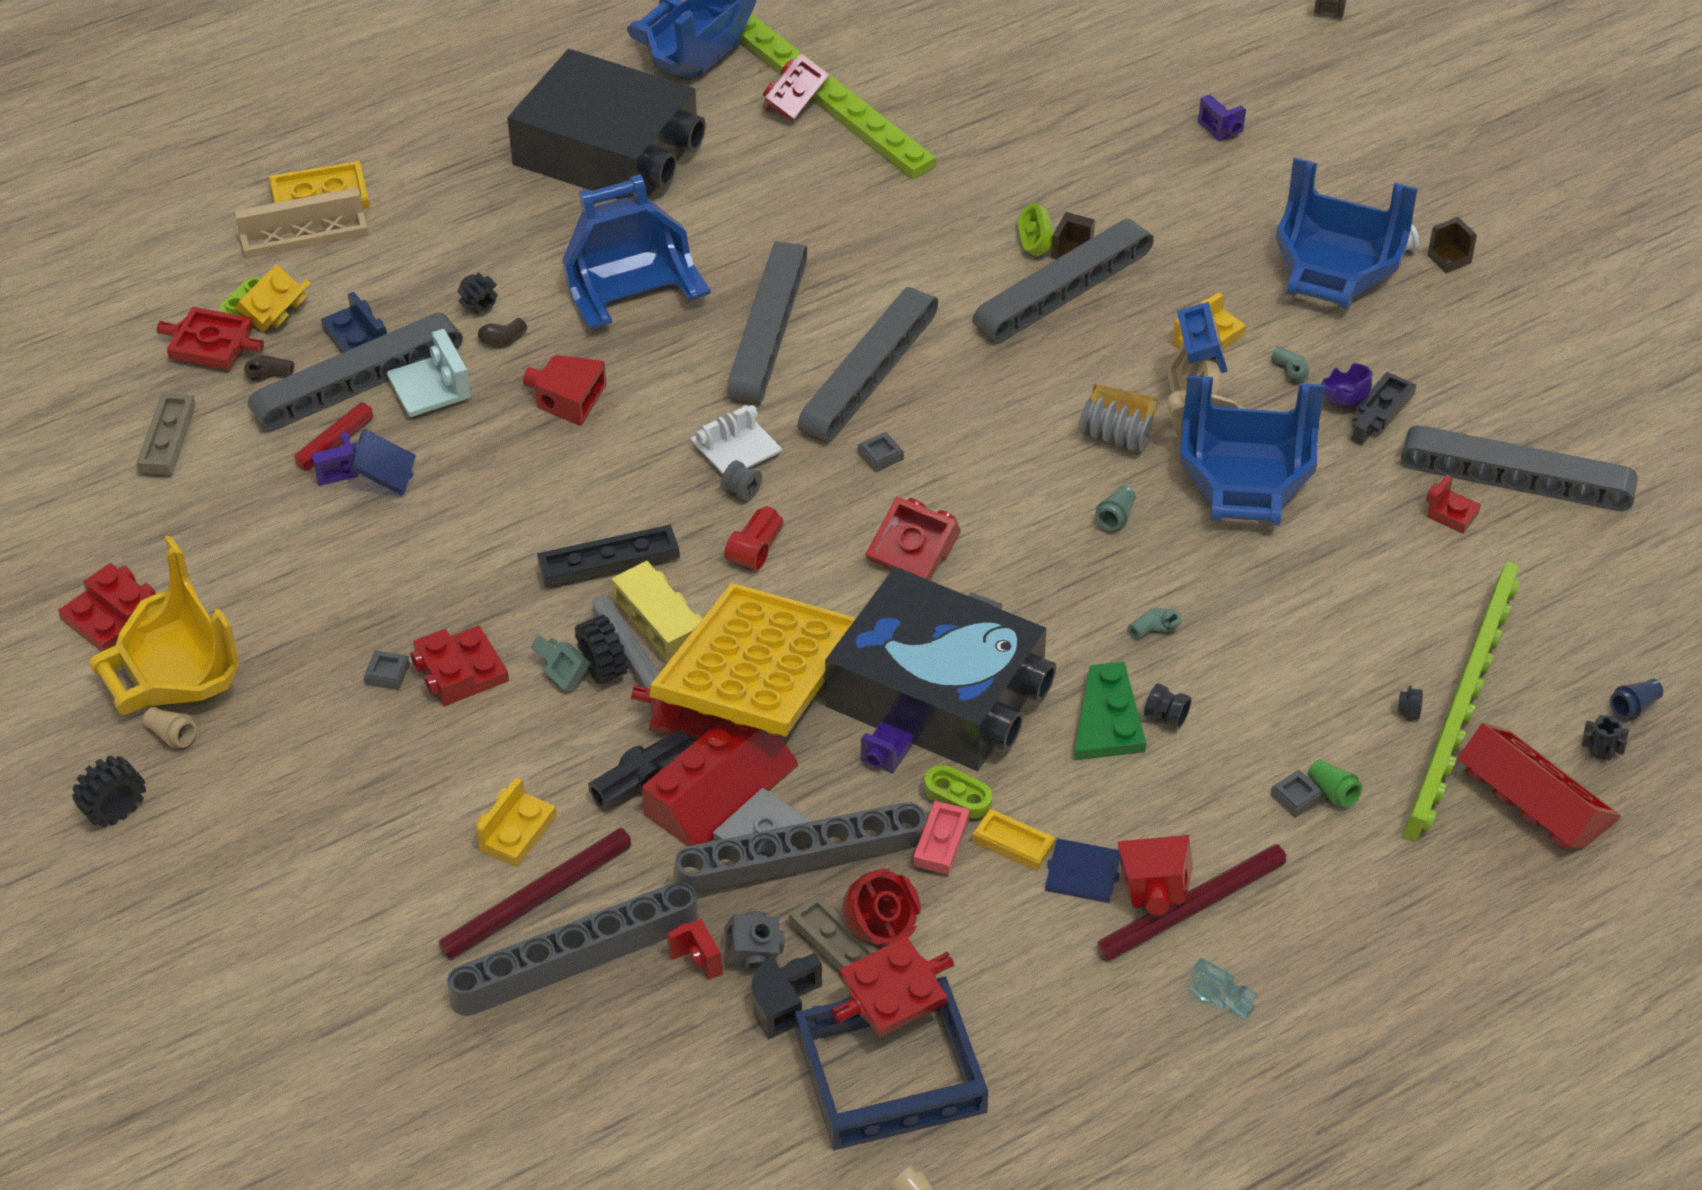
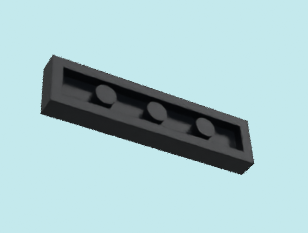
M670 524L537 553V558L545 587L630 569L645 561L653 564L680 558V552Z

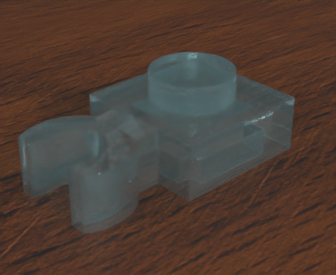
M1202 957L1194 965L1190 990L1196 993L1200 999L1212 1002L1222 1009L1227 1004L1237 1015L1243 1018H1247L1255 1008L1252 1002L1257 997V993L1249 987L1238 986L1233 983V975Z

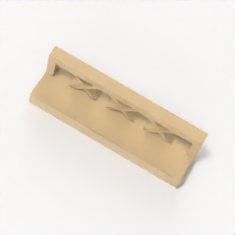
M358 187L235 211L245 258L368 235ZM358 220L359 225L350 227L343 226L345 222ZM314 228H327L324 232H312ZM287 233L296 234L293 238L284 239L281 237ZM250 240H265L262 244H256L249 246L248 241Z

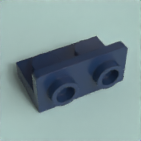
M355 292L348 294L350 307L321 319L322 328L342 353L387 334L383 321L380 318L376 319L372 315L367 301H361Z

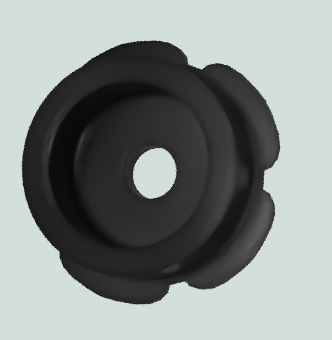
M1410 685L1407 692L1400 691L1398 712L1405 713V720L1409 721V717L1420 718L1423 690L1412 689Z

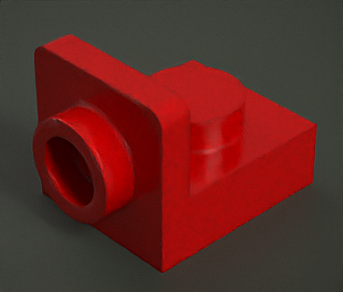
M1446 475L1439 485L1434 483L1427 494L1426 502L1429 503L1427 518L1464 534L1478 516L1481 504L1451 491L1453 477Z
M702 919L692 923L681 924L667 933L668 952L672 960L689 954L696 969L702 967L708 980L723 975L721 952Z

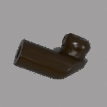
M518 317L507 326L486 324L479 329L478 338L483 343L505 347L527 330V325L524 320Z
M262 355L247 361L244 371L249 379L259 381L273 374L290 376L294 372L295 365L294 361Z

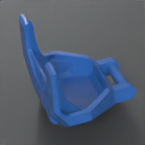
M660 0L659 5L641 20L632 22L627 27V32L631 38L647 46L656 67L672 75L692 79L696 74L701 76L740 43L741 34L755 7L756 0Z
M1294 157L1288 202L1276 231V241L1291 275L1286 294L1296 296L1299 293L1337 303L1339 308L1349 310L1354 297L1399 269L1411 232L1418 188L1394 182L1390 208L1381 210L1319 194L1314 188L1318 163Z
M641 174L630 177L629 181L591 192L589 189L579 191L582 212L562 261L566 281L573 300L590 329L611 324L612 318L605 306L610 301L665 285L679 286L688 301L711 293V290L693 263L686 230L679 222L647 198ZM631 193H633V196H634V197H632V198H627V197H626V198H623V199H619V200H616V201H612V202L605 203V204L598 205V206L594 207V204H596V203L603 202V201L610 200V199H614V198L621 197V196H624V195H628V194H631Z
M1188 375L1180 462L1210 504H1212L1211 521H1222V518L1269 521V525L1280 526L1282 507L1316 472L1318 430L1325 385L1299 383L1296 406L1288 412L1216 407L1211 403L1213 377Z

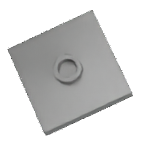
M761 788L713 832V840L717 841L811 822V820L764 788ZM794 845L793 847L797 850H801L804 846ZM765 852L757 853L762 858L772 857Z

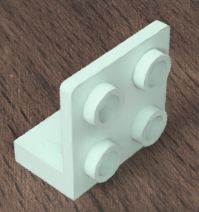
M445 329L432 332L434 346L429 348L431 358L387 372L388 380L409 417L471 398L467 368Z

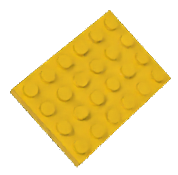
M730 583L651 683L649 697L662 700L670 705H679L697 710L701 714L714 715L731 720L735 724L762 729L769 734L787 736L825 682V659L856 617Z

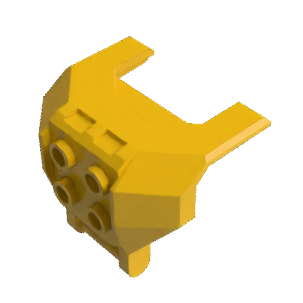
M169 536L165 537L170 573L168 589L141 600L120 631L116 646L94 655L89 661L94 674L101 676L114 697V706L122 715L130 714L148 705L156 706L203 701L229 689L239 668L240 662L230 622L221 609H215L214 614L210 618L200 603L189 579L183 552L175 540ZM124 666L135 687L126 690L114 670Z

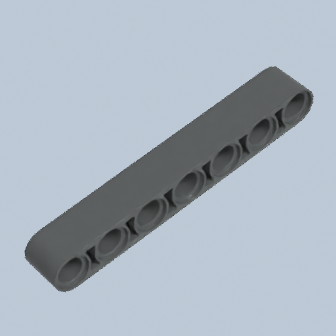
M1126 218L980 305L973 315L972 322L996 343H1001L1145 256L1153 245L1154 236L1131 219Z
M774 242L729 377V399L762 403L806 267V245Z
M906 287L805 405L799 416L798 429L826 442H831L933 320L938 309V298L914 288Z
M434 313L260 388L249 397L247 406L264 429L267 431L278 430L389 381L387 372L431 358L429 348L434 346L432 332L445 329L456 350L461 346L463 336L445 314Z
M1414 426L1407 431L1401 453L1402 463L1413 470L1442 476L1448 475L1456 479L1615 511H1624L1632 507L1638 482L1637 473L1632 468L1427 426Z
M904 802L688 846L677 853L673 883H687L695 889L696 893L911 849L919 843L926 822V813L918 804ZM901 823L911 824L914 828L903 827ZM872 830L878 833L879 835L872 836L867 834L865 831ZM829 838H839L843 842L835 843L829 840ZM802 845L806 847L807 850L800 851L795 849L793 846ZM765 852L772 857L762 858L757 853ZM730 860L733 861L735 864L727 866L722 864L720 861ZM693 867L699 872L689 873L684 868Z
M684 882L672 883L452 969L447 978L452 1008L460 1015H474L666 940L668 932L681 924L692 923L698 919L695 889Z

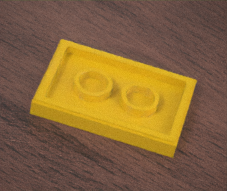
M360 161L269 176L274 203L358 187L362 209L370 208Z

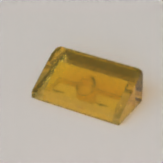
M1093 384L1090 395L1094 404L1100 396L1105 397V408H1108L1112 401H1116V412H1120L1124 405L1129 406L1130 417L1139 409L1141 410L1142 421L1145 420L1149 413L1155 417L1159 404L1157 397Z

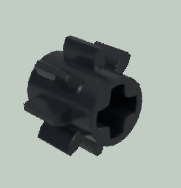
M477 272L476 275H468L461 281L457 290L462 296L458 302L467 311L472 309L475 314H478L479 311L485 312L492 308L496 302L498 294L493 289L497 284L489 276L483 277L480 272Z
M1599 715L1595 723L1587 720L1581 745L1588 747L1592 757L1610 761L1615 753L1624 754L1629 729H1622V724L1618 718Z

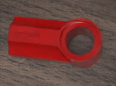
M768 506L757 509L741 532L734 531L725 546V559L759 571L767 559L769 546L784 526L783 518L779 516L776 509Z

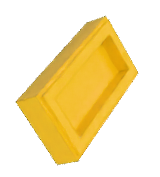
M989 809L973 832L972 842L1039 871L1055 847L1056 837L993 809Z

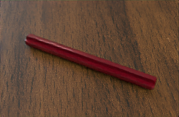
M618 828L442 937L438 941L442 953L448 959L455 957L631 846L629 834L623 828Z
M1279 844L1271 845L1189 890L1186 902L1169 905V910L1165 914L1153 915L1148 913L1100 939L1097 942L1099 954L1106 961L1121 955L1282 866L1286 862V852L1282 850Z

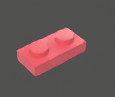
M934 801L913 856V866L949 875L970 819V809Z

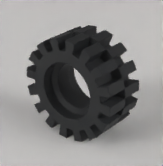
M602 614L576 625L574 630L576 632L575 638L578 641L577 647L581 650L582 655L591 662L587 670H590V675L595 679L596 683L602 684L627 674L628 664L626 661L628 660L623 652L625 649L619 641V634L615 632V627L613 623L610 624L608 617Z
M107 756L106 762L102 759L95 761L97 766L92 768L89 765L85 769L87 774L85 776L80 774L77 778L80 784L73 785L72 790L74 794H72V799L94 825L99 824L100 827H106L107 822L110 825L117 824V818L126 819L128 817L126 813L129 810L134 812L137 809L135 803H141L144 798L141 793L146 792L144 779L121 756H117L116 759L113 756Z

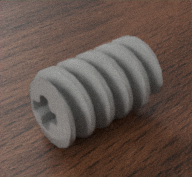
M1102 396L1099 397L1095 404L1092 403V398L1086 401L1079 420L1078 430L1080 433L1085 435L1090 433L1096 439L1103 437L1104 442L1107 443L1115 440L1116 446L1123 448L1127 445L1128 450L1132 452L1138 449L1140 452L1144 450L1152 433L1153 414L1149 413L1145 420L1142 421L1141 410L1139 409L1130 417L1129 406L1124 405L1120 412H1116V401H1112L1108 408L1104 407L1105 397Z

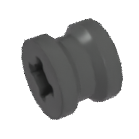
M735 460L728 465L723 473L721 489L727 493L734 492L739 499L748 502L758 492L762 482V474L756 469H747L744 463Z

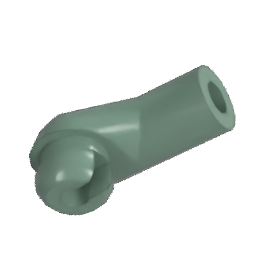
M1279 346L1274 349L1271 361L1285 366L1291 380L1303 382L1307 379L1309 367L1304 356Z
M1152 608L1129 624L1127 629L1132 638L1136 640L1150 631L1169 633L1176 630L1181 624V615L1174 609Z

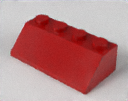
M723 718L642 786L644 815L687 846L711 842L713 840V832L761 788L769 792L798 767V762L780 735L769 734L765 730L748 725L735 724L731 720Z
M1482 723L1457 757L1458 760L1467 766L1464 771L1470 777L1480 783H1483L1484 780L1494 787L1492 793L1498 799L1508 805L1514 802L1523 809L1520 815L1525 820L1537 827L1542 824L1551 831L1549 838L1564 849H1568L1569 846L1585 848L1621 817L1618 812L1509 729Z

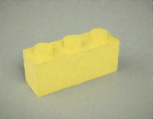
M645 561L611 578L613 600L665 662L668 663L703 618L700 614H694L690 610L683 595L680 592H674L668 585L665 575L660 570L656 571L648 561Z

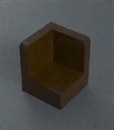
M1065 212L1053 233L1051 258L1057 260L1094 237L1095 219Z
M1459 217L1440 223L1432 228L1428 256L1445 273L1472 263L1477 235Z

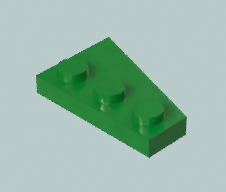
M1125 661L1090 665L1074 760L1144 753L1146 750V740Z

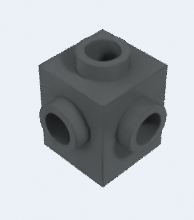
M761 911L733 914L724 927L726 964L745 965L747 969L757 970L763 962L771 957L776 959L783 952L785 936L784 932L779 930V917L767 916L766 913Z

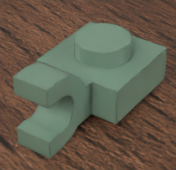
M537 636L531 646L535 652L548 661L543 671L564 691L573 692L591 664L587 658L568 642L560 641L559 643L554 638H550L548 642L542 636Z

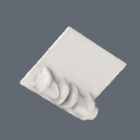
M743 405L740 409L734 411L733 415L726 413L724 419L718 417L715 421L700 426L699 431L695 432V436L690 438L692 443L722 474L728 465L735 460L744 463L748 469L783 452L782 448L754 420V418L758 417V412L753 405Z

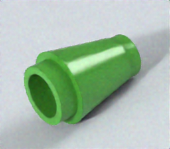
M1321 759L1315 761L1308 770V777L1313 780L1335 806L1350 807L1361 796L1363 787L1355 774L1324 762Z

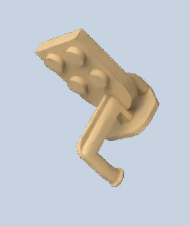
M1183 343L1166 368L1172 393L1168 397L1167 405L1171 421L1180 442L1182 438L1188 375L1213 377L1211 403L1216 407L1248 409L1238 406L1234 400L1216 395L1219 385V365L1216 356L1190 364Z

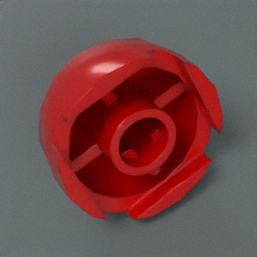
M883 868L863 874L849 886L843 899L842 914L847 928L855 938L876 947H886L906 936L910 937L916 930L917 926L914 925L917 915L921 912V904L917 890L904 875H897L894 872H890V869Z

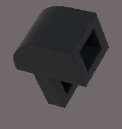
M815 953L803 958H795L781 968L774 957H771L756 970L752 980L753 1013L768 1040L795 1028V1012L802 1011V1001L799 996L822 986V963Z

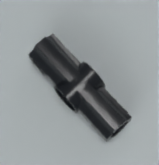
M676 730L646 749L642 746L630 748L623 754L616 767L588 783L589 792L596 805L601 810H608L636 792L640 791L642 793V786L692 745L690 737L683 730Z

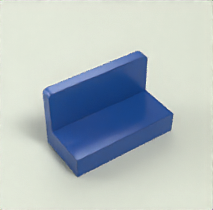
M1209 302L1177 311L1189 363L1192 364L1216 356L1221 373L1228 372L1219 331Z

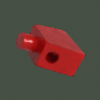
M555 355L551 357L544 370L528 367L524 373L523 385L535 389L536 404L540 410L582 426L607 385L605 362Z
M1189 835L1117 841L1121 873L1131 906L1135 908L1146 907L1149 913L1162 915L1169 910V905L1186 902L1193 869Z

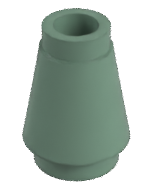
M1119 487L1097 505L1096 521L1100 527L1107 531H1115L1126 525L1136 498L1135 492L1130 487Z

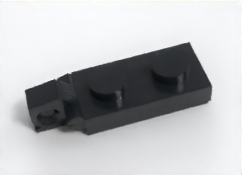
M1386 372L1371 389L1369 395L1357 405L1352 420L1355 423L1353 424L1354 431L1351 439L1363 444L1370 437L1372 431L1380 433L1382 429L1384 430L1415 394L1416 384Z

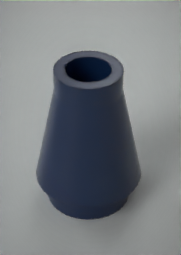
M1656 679L1619 686L1610 697L1611 709L1621 719H1636L1651 704L1663 696V687Z

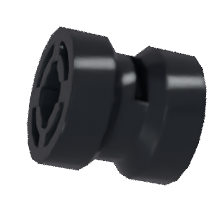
M1157 683L1147 698L1144 716L1154 721L1164 719L1167 726L1178 730L1187 718L1192 698L1183 693L1174 695L1168 687Z

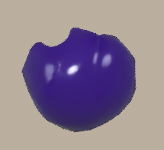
M1353 363L1347 372H1340L1338 368H1334L1329 377L1322 380L1321 385H1325L1324 397L1334 406L1342 408L1356 407L1371 391L1373 372L1368 366L1359 363Z

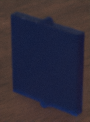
M364 428L358 444L353 448L355 454L350 469L402 496L405 493L408 480L414 475L412 467L416 455Z
M1057 838L1053 857L1047 862L1049 873L1045 891L1110 903L1114 883L1119 881L1120 874L1117 872L1120 861L1119 851L1117 849Z

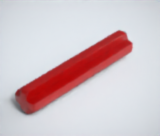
M360 402L294 455L297 466H300L303 470H308L313 466V453L337 447L342 443L341 433L347 432L349 437L371 420L374 415L370 405L368 406L366 403Z

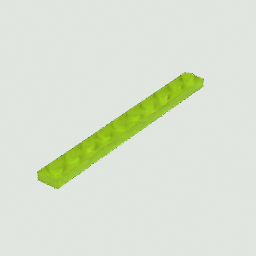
M751 13L741 34L740 43L779 74L789 59L795 61L800 53L804 55ZM830 74L827 81L812 98L815 103L911 179L936 167V157Z
M1507 560L1495 583L1402 837L1416 842L1422 829L1429 831L1433 824L1437 811L1431 808L1433 802L1440 803L1447 786L1446 783L1441 782L1443 776L1449 777L1457 757L1451 755L1452 749L1459 750L1466 731L1460 729L1462 723L1468 725L1476 705L1471 704L1470 700L1471 698L1477 700L1485 682L1484 679L1479 678L1480 673L1486 674L1491 665L1494 654L1488 652L1489 648L1495 649L1503 632L1497 626L1499 623L1505 624L1512 605L1506 603L1507 599L1513 601L1521 581L1515 579L1519 565Z

